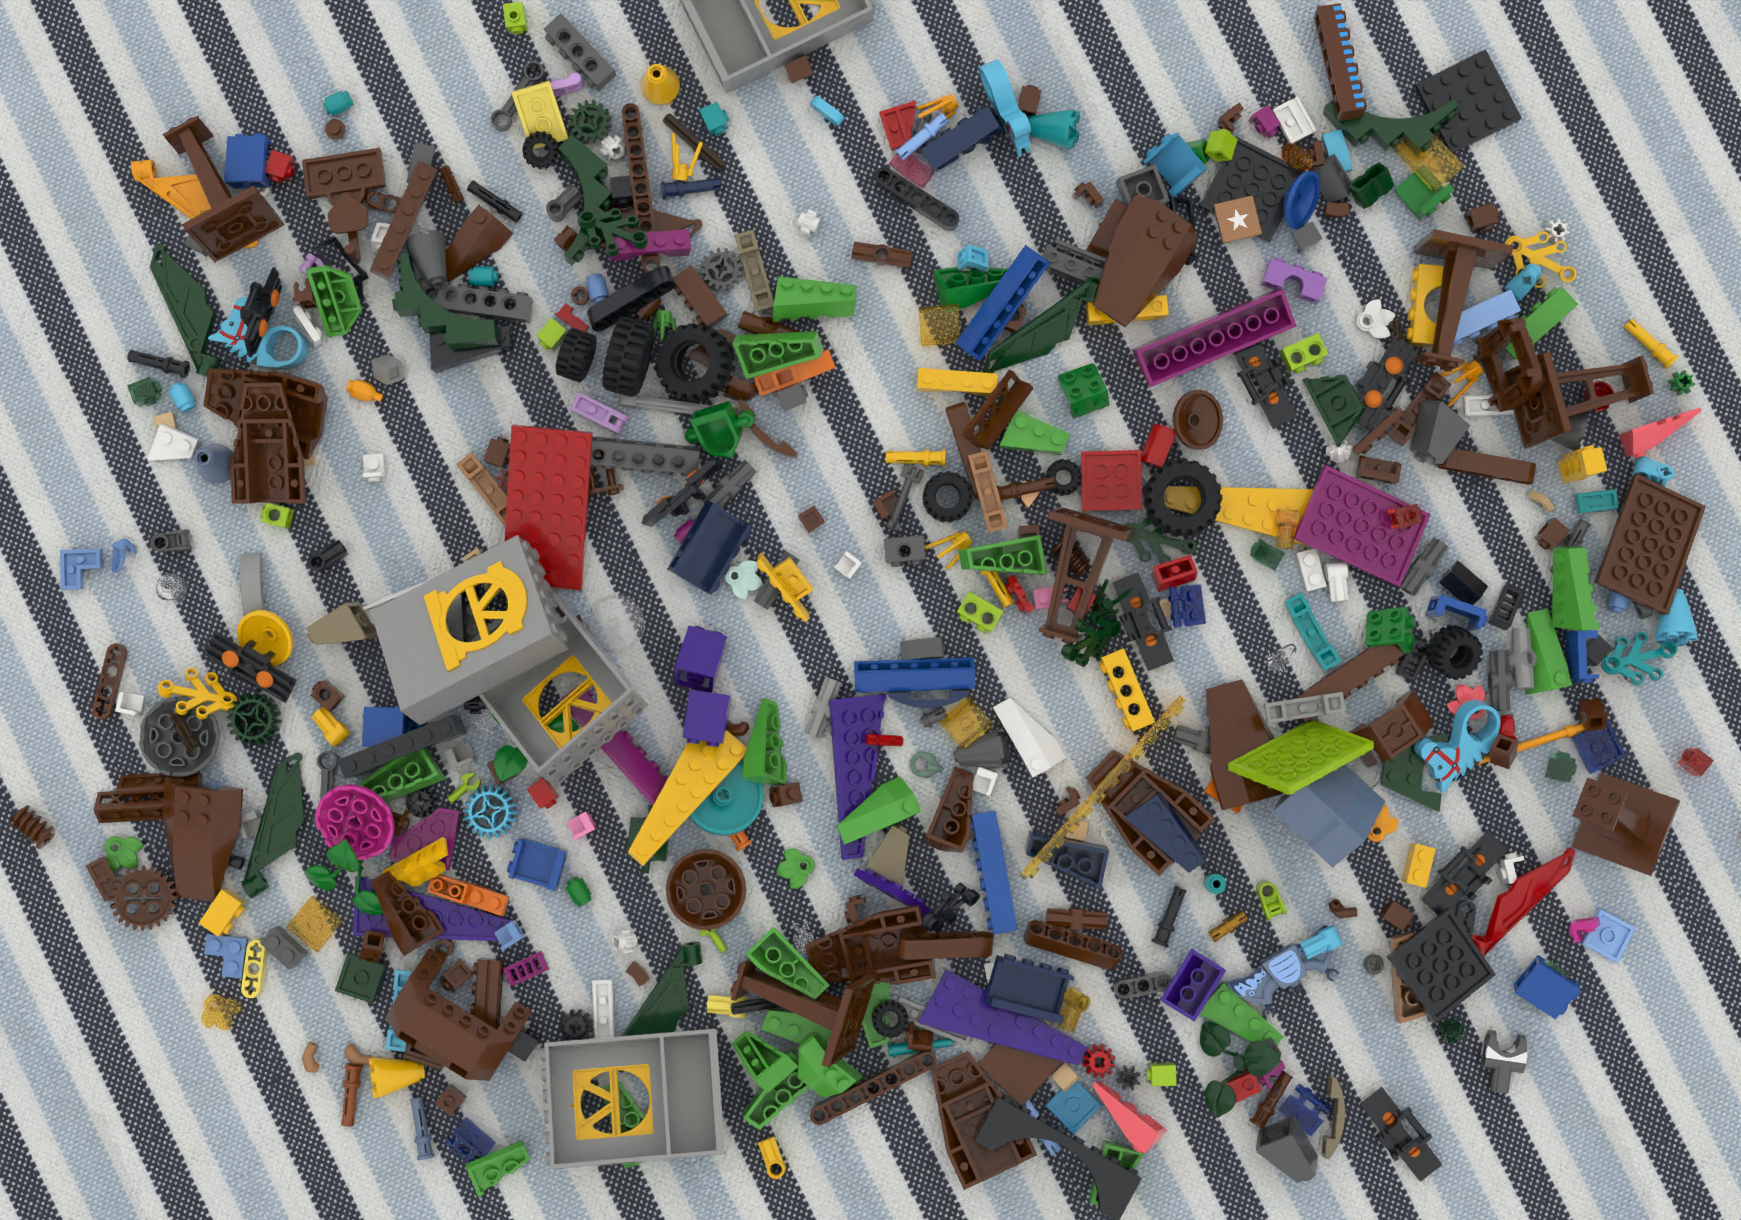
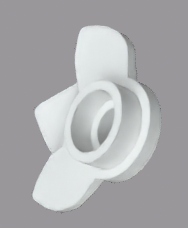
M1380 299L1372 300L1366 305L1364 312L1358 315L1356 324L1360 330L1369 331L1375 338H1387L1390 336V332L1386 326L1394 319L1395 313L1381 309ZM1363 319H1368L1369 324L1365 325Z

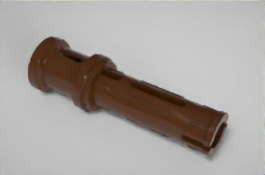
M1051 476L1020 484L1011 482L1010 485L1000 487L997 485V489L1002 503L1006 499L1014 498L1016 500L1020 498V495L1056 489V482L1052 483L1055 481V477Z
M1282 1070L1264 1102L1258 1104L1259 1108L1253 1118L1249 1119L1250 1122L1263 1130L1266 1129L1267 1121L1270 1116L1275 1114L1273 1109L1291 1079H1293V1076ZM1283 1083L1275 1098H1273V1095L1275 1094L1279 1085ZM1265 1113L1261 1121H1259L1261 1115Z

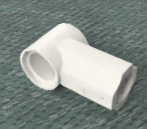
M1344 562L1326 563L1324 565V574L1326 581H1328L1330 602L1349 600L1346 582L1348 578L1347 564Z

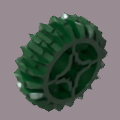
M255 692L253 696L251 693H247L246 698L239 696L240 703L234 701L233 705L236 708H229L228 710L233 714L226 717L227 719H232V723L227 724V727L234 728L230 731V734L237 733L235 740L239 741L242 739L241 743L243 745H246L248 742L249 746H254L255 743L261 746L263 741L269 743L270 739L268 736L271 738L276 737L273 730H280L276 723H282V720L277 719V716H280L282 713L275 712L279 707L278 704L272 705L274 700L272 698L267 700L266 694H262L260 697V694ZM257 703L256 708L253 707L250 713L243 711L249 704ZM263 707L268 713V721L263 717ZM247 716H257L255 718L261 723H252L251 718ZM240 718H242L245 721L246 725L244 729L246 731H244L241 726ZM258 726L266 728L261 734L252 736V732Z

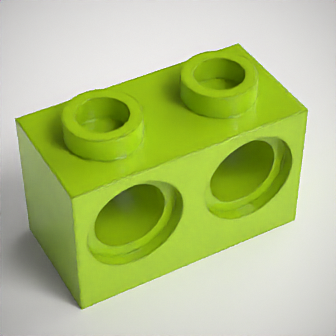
M1319 333L1282 348L1279 351L1288 373L1294 371L1295 374L1306 370L1305 366L1311 363L1315 366L1324 362L1323 358L1328 355ZM1309 347H1315L1318 354L1315 356L1310 354ZM1292 354H1295L1300 358L1299 363L1292 362Z
M969 591L956 613L959 614V619L968 624L970 621L977 625L975 628L986 634L987 631L992 632L1004 611ZM972 603L975 605L976 611L974 614L966 613V604ZM983 614H991L993 622L991 624L983 623Z

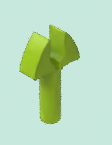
M476 773L460 776L463 779V784L448 796L450 803H454L467 790H472L474 793L475 789H479L481 779L473 785H468L470 778Z
M711 929V931L699 930L701 937L704 935L710 936L721 953L727 950L716 929Z

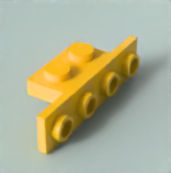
M762 552L758 554V568L761 572L767 573L770 577V583L774 588L778 587L783 600L787 604L790 603L794 608L795 615L799 619L802 618L804 622L808 621L809 612L799 599L813 591V586L790 557L773 568Z
M443 837L386 868L382 871V874L388 871L399 882L403 881L413 887L420 886L422 883L437 877L446 871L445 863L439 861L448 855L446 839Z

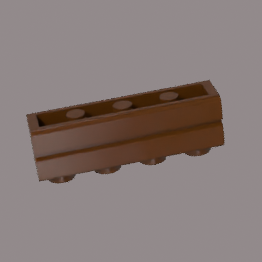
M479 958L473 966L476 983L472 984V995H475V1003H471L470 1014L497 1030L500 1026L504 959Z

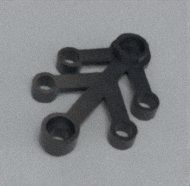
M961 882L958 883L953 890L955 895H952L949 891L942 894L940 898L942 903L934 913H928L923 918L922 928L925 931H935L938 933L944 926V923L940 920L941 918H944L947 923L952 924L957 918V914L953 911L965 903L969 907L973 906L979 900L980 894L974 889H967Z

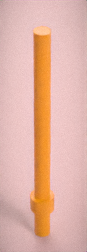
M1582 723L1574 726L1571 724L1565 726L1562 730L1519 743L1517 752L1563 737L1570 738L1576 736V733L1585 731ZM1490 753L1478 765L1489 762Z

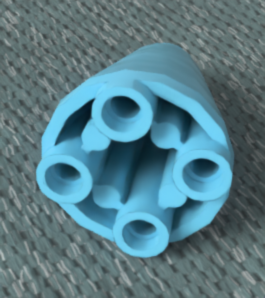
M1677 589L1668 615L1660 614L1655 632L1656 643L1658 644L1672 641L1677 646H1686V642L1697 640V630L1684 591L1681 589Z

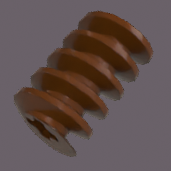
M1063 539L1054 547L1053 555L1061 553ZM1079 546L1073 548L1069 563L1070 568L1068 572L1075 571L1074 579L1081 577L1092 568V565L1088 566L1090 558L1083 560L1085 552L1078 554Z
M27 805L18 810L9 822H12L14 828H18L19 833H24L25 838H30L32 844L36 843L37 849H41L53 839L55 834L51 832L54 827L50 826L46 829L45 827L48 822L44 821L40 824L39 821L42 816L34 818L33 816L36 811L33 810L28 813L27 811L30 806Z

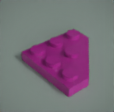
M442 807L438 808L428 817L393 840L389 860L399 862L443 837L447 841L448 855L439 861L445 863L446 870L449 871L461 811Z

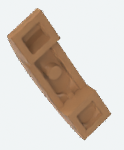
M988 451L968 455L988 532L991 533L1008 528Z
M471 452L456 465L505 526L507 495L478 458Z

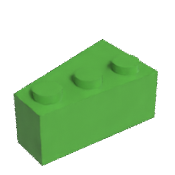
M1017 410L998 449L1061 455L1070 434Z
M1107 1140L1102 1141V1155L1107 1158L1110 1155L1121 1161L1120 1165L1125 1168L1128 1165L1135 1168L1144 1156L1143 1152L1139 1153L1131 1146ZM1093 1179L1088 1199L1091 1204L1098 1205L1097 1189Z

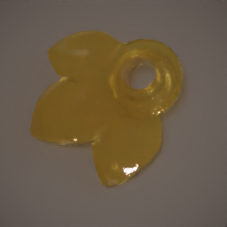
M212 994L204 1001L205 1010L201 1019L206 1028H210L215 1024L222 1030H230L232 1027L231 1015L240 1013L242 1008L232 998L223 999L220 995ZM215 1002L218 1006L213 1008L210 1004Z

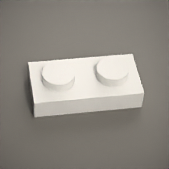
M300 306L294 308L293 317L313 347L316 348L321 345L322 333L317 326L313 327L310 321L312 319L306 310L303 311Z
M1311 549L1296 553L1306 592L1326 587L1317 550Z

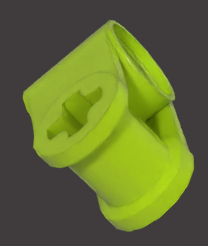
M1266 880L1260 881L1256 885V893L1267 921L1281 913L1283 915L1287 914L1276 886ZM1269 885L1271 888L1270 893L1263 895V887Z

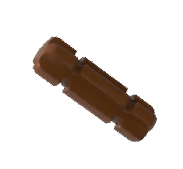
M444 166L440 168V174L444 178L443 180L449 193L452 194L453 202L455 204L462 202L464 197L454 176L451 175L450 167Z

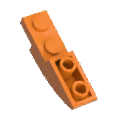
M827 349L822 352L820 358L753 378L759 394L762 396L836 367L831 353Z
M442 874L432 878L427 892L500 916H504L510 896L495 892V890Z

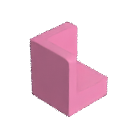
M589 811L567 822L573 834V840L597 829Z

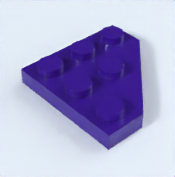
M858 868L856 869L854 876L866 884L873 886L896 901L898 900L907 907L919 905L925 916L931 912V909L925 906L926 902L918 897L914 899L915 894L906 889L902 891L903 886L893 881L889 884L890 880L881 875L877 878V874L869 869H866L865 872Z

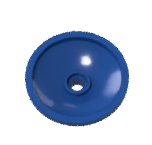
M1308 170L1300 174L1285 193L1284 218L1288 227L1298 230L1309 221L1316 208L1320 194V178L1314 171Z

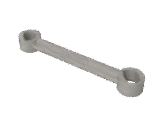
M622 394L619 396L618 404L628 408H645L691 415L695 411L713 406L639 395L629 397ZM733 407V409H734V411H735V413H736V415H737V410H738V408Z

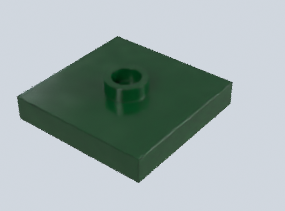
M348 952L335 991L373 1004L387 964L376 961L367 962L364 959H359L360 955Z

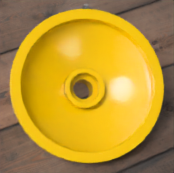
M255 610L249 612L240 620L237 628V637L242 648L248 641L254 640L257 644L253 649L264 655L272 651L276 654L270 660L273 666L282 664L290 657L293 651V636L287 624L279 616L269 611Z

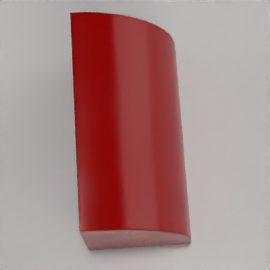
M1153 424L1141 452V462L1157 469L1164 465L1176 435L1175 430L1163 425Z

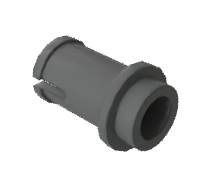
M941 706L939 709L928 714L924 713L921 717V722L925 728H931L933 724L947 718V714H944L946 711Z

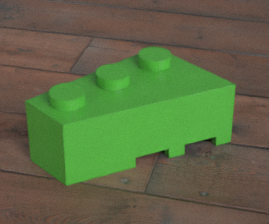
M747 1030L731 1043L754 1081L767 1093L799 1067L786 1054L781 1053Z

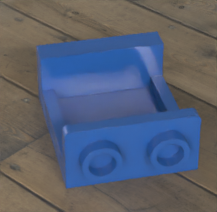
M255 133L254 136H246L244 134L227 136L224 182L232 189L250 188L252 186L256 188L270 187V179L266 177L267 147L272 146V141L261 133Z
M1444 595L1432 596L1425 616L1435 618L1443 616L1444 610L1467 617L1470 619L1467 626L1469 631L1481 629L1487 621V610Z
M1598 630L1565 631L1566 660L1570 679H1574V683H1593V679L1599 678V674L1587 673L1586 639L1598 638Z
M524 838L519 839V842L516 841L512 853H515L513 861L509 862L507 868L508 878H515L544 886L553 891L557 890L568 851Z
M1539 955L1536 956L1513 984L1517 995L1555 1020L1559 1015H1563L1566 1012L1568 1004L1572 1000H1576L1580 994L1578 981L1574 980L1572 982L1546 965L1545 959Z

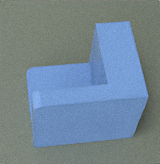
M516 920L511 921L494 933L502 945L500 947L501 951L525 937Z

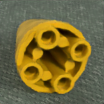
M653 64L642 77L641 89L643 96L651 103L669 105L679 93L680 82L677 74L672 69L664 65Z
M368 1058L369 1068L374 1070L370 1071L371 1086L376 1085L372 1087L373 1099L382 1098L425 1078L424 1064L403 1059Z

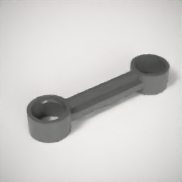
M530 61L525 65V76L515 91L540 83L544 79L545 71L539 62ZM533 66L540 67L541 74L537 78H530L527 74L528 70ZM512 95L502 109L495 110L491 114V123L497 131H507L512 125L511 116L517 109ZM500 114H504L508 117L506 125L501 127L495 125V118Z
M324 751L317 757V765L322 770L320 800L327 792L333 789L334 769L339 765V757L333 751ZM328 753L335 760L334 765L330 768H326L322 764V757ZM314 817V825L317 828L316 818Z

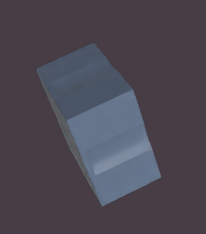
M1345 764L1323 778L1301 788L1294 794H1284L1272 812L1292 831L1302 837L1333 868L1366 841L1385 800Z

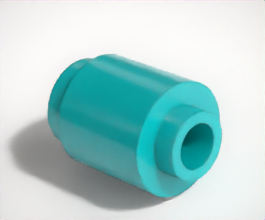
M341 90L324 98L325 102L322 103L327 114L331 113L333 116L349 110L350 106L354 105L347 90L344 92Z
M493 266L469 269L470 285L475 287L495 286V282H498V270H494Z
M1209 873L1205 876L1203 885L1208 892L1220 894L1226 888V880L1220 874ZM1218 880V886L1214 888L1213 882Z

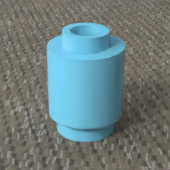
M178 382L170 387L169 394L177 409H180L182 413L188 412L197 406L195 404L196 400L186 383Z

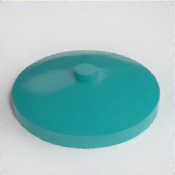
M743 761L728 774L689 816L692 822L703 831L719 836L734 835L748 828L760 813L763 804L762 784L743 779Z

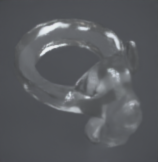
M1288 644L1281 649H1277L1275 654L1269 653L1267 656L1268 668L1279 673L1286 672L1287 669L1283 664L1287 663L1297 651L1296 646ZM1292 650V653L1287 658L1281 660L1285 653Z

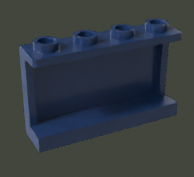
M707 500L667 570L712 595L719 588L723 575L729 571L730 563L738 555L743 540L748 538L751 526Z
M1005 953L1004 957L996 955L983 1002L993 1007L1062 1024L1064 1016L1059 1013L1069 980L1074 981L1075 977L1070 975L1069 970L1058 967L1057 970H1053L1051 965L1040 963L1038 966L1034 965V961L1022 958V961L1016 960V956Z

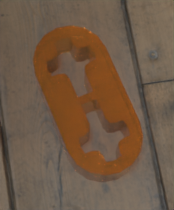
M1287 143L1282 149V158L1294 168L1302 171H1307L1311 168L1313 157L1300 146Z

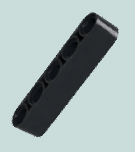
M881 167L876 171L875 183L880 189L947 231H953L958 227L959 215L954 209L887 167ZM886 174L889 176V180L882 182L879 180V176ZM897 185H904L906 190L904 192H897L895 187ZM919 195L922 197V201L915 203L912 201V197ZM930 206H936L938 207L939 211L935 214H932L929 212L928 208ZM952 216L956 221L953 224H947L945 218Z
M659 266L587 310V315L592 329L596 332L604 331L616 324L619 318L628 317L673 290L675 282L668 266Z

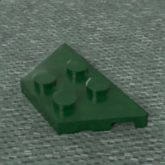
M1336 375L1335 377L1323 376L1315 379L1304 378L1303 382L1335 443L1340 445L1365 411L1349 378L1346 375Z

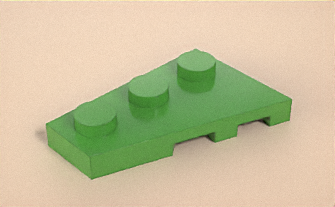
M521 1140L465 1165L478 1197H481L485 1194L484 1191L488 1187L497 1185L500 1178L506 1174L513 1173L529 1161L530 1158L524 1142Z

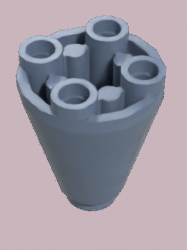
M219 443L201 448L194 456L199 475L212 483H221L231 478L230 461L231 457L234 456V452L227 446Z

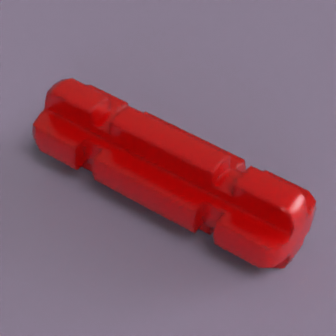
M867 734L865 743L868 745L901 747L903 745V737Z

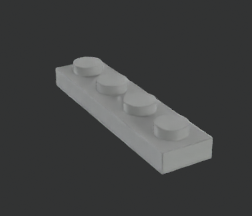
M899 996L898 1002L905 1007L909 1023L913 1021L914 1025L968 1045L969 1036L918 1023L926 1006ZM893 1012L892 1016L898 1018L897 1014Z

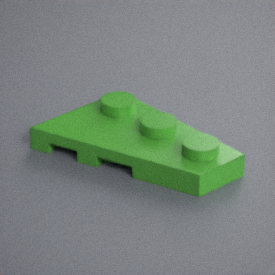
M880 982V984L874 985L862 1023L870 1049L889 1043V1037L885 1038L878 1034L872 1023V1015L878 1004L886 1000L890 1001V983ZM889 1011L882 1017L883 1023L888 1027Z

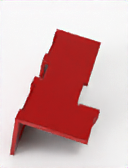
M567 303L557 314L554 312L564 323H569L571 328L584 332L589 328L586 323L571 313L574 308L570 307Z

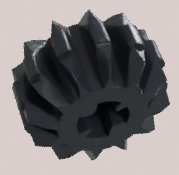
M571 1009L570 1015L567 1013L563 1015L565 1020H561L559 1024L565 1027L559 1031L560 1033L567 1032L564 1036L565 1040L569 1036H571V1040H576V1037L577 1040H583V1037L586 1039L590 1037L588 1032H592L594 1028L588 1026L593 1023V1019L586 1020L589 1016L588 1012L582 1016V1009H579L576 1015L575 1010ZM576 1021L579 1022L578 1026L581 1025V1028L577 1031L572 1027V1024Z

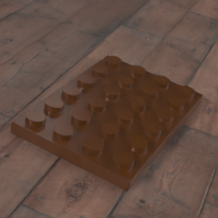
M1634 474L1594 583L1662 615H1668L1706 506L1639 474Z

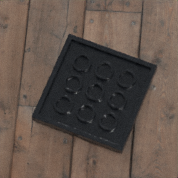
M1486 49L1414 86L1428 113L1443 107L1453 99L1459 104L1456 111L1457 115L1448 122L1446 120L1443 122L1441 129L1438 131L1450 155L1522 119Z
M1236 136L1235 138L1238 140L1232 160L1222 162L1199 207L1215 215L1214 204L1253 195L1262 232L1257 237L1270 243L1284 216L1285 193L1294 180L1305 171Z
M1446 908L1386 956L1432 1023H1437L1496 975L1450 908Z

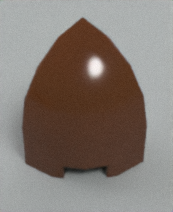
M729 375L733 378L731 382H727L724 397L736 401L740 399L747 401L755 397L759 391L756 385Z

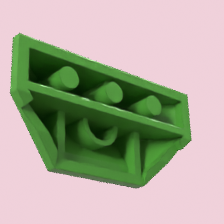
M327 265L306 268L327 337L348 334L351 326L362 311L352 274Z
M812 1035L798 1047L797 1065L799 1067L797 1068V1077L824 1098L847 1091L863 1078V1075L844 1059L839 1060L829 1068L821 1065L827 1046Z

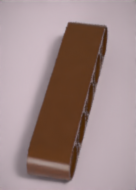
M965 402L945 407L973 495L975 499H978L979 495L968 455L979 453L981 449L975 446L963 432L971 419Z
M1453 449L1443 464H1437V468L1521 484H1533L1536 464Z
M1039 920L1029 922L1023 936L1025 943L1030 946L1107 970H1114L1123 955L1122 949L1116 944Z
M986 931L901 934L899 936L897 956L905 960L989 957L993 951L994 934Z

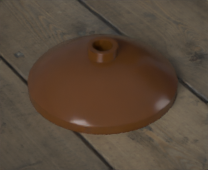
M1189 391L1178 400L1173 413L1174 430L1178 439L1186 447L1194 450L1209 448L1217 441L1223 427L1222 409L1217 399L1207 391Z

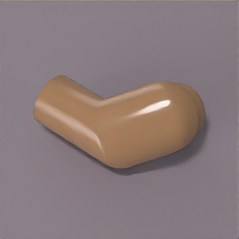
M313 1042L308 1043L302 1055L304 1068L309 1073H316L319 1070V1064L314 1062L313 1058L318 1045Z

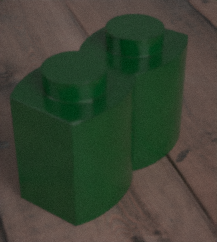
M1377 163L1371 166L1364 175L1354 179L1348 187L1355 204L1365 209L1372 206L1380 196L1387 194L1394 187V182L1388 168L1381 163Z

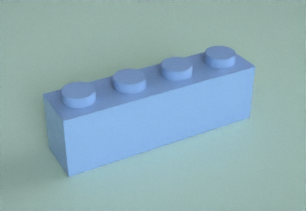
M1510 289L1463 311L1453 347L1463 343L1462 339L1468 336L1472 339L1481 335L1480 331L1485 328L1488 331L1498 326L1497 321L1516 317V314L1521 309L1512 290Z

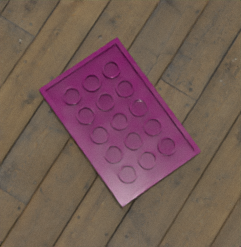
M1324 465L1293 539L1394 586L1400 587L1431 514Z

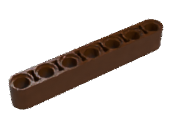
M920 1051L855 1084L847 1091L833 1095L815 1104L810 1113L811 1121L816 1125L825 1124L931 1070L936 1065L935 1053L933 1051ZM924 1055H931L933 1061L930 1064H924L922 1057ZM912 1064L915 1070L912 1073H906L904 1066ZM894 1073L897 1079L894 1082H888L886 1075ZM876 1082L879 1088L877 1091H870L868 1084ZM854 1091L861 1094V1098L857 1101L850 1098V1094ZM836 1100L843 1103V1107L839 1110H835L832 1107V1103ZM822 1110L825 1116L822 1119H817L814 1116V1112Z

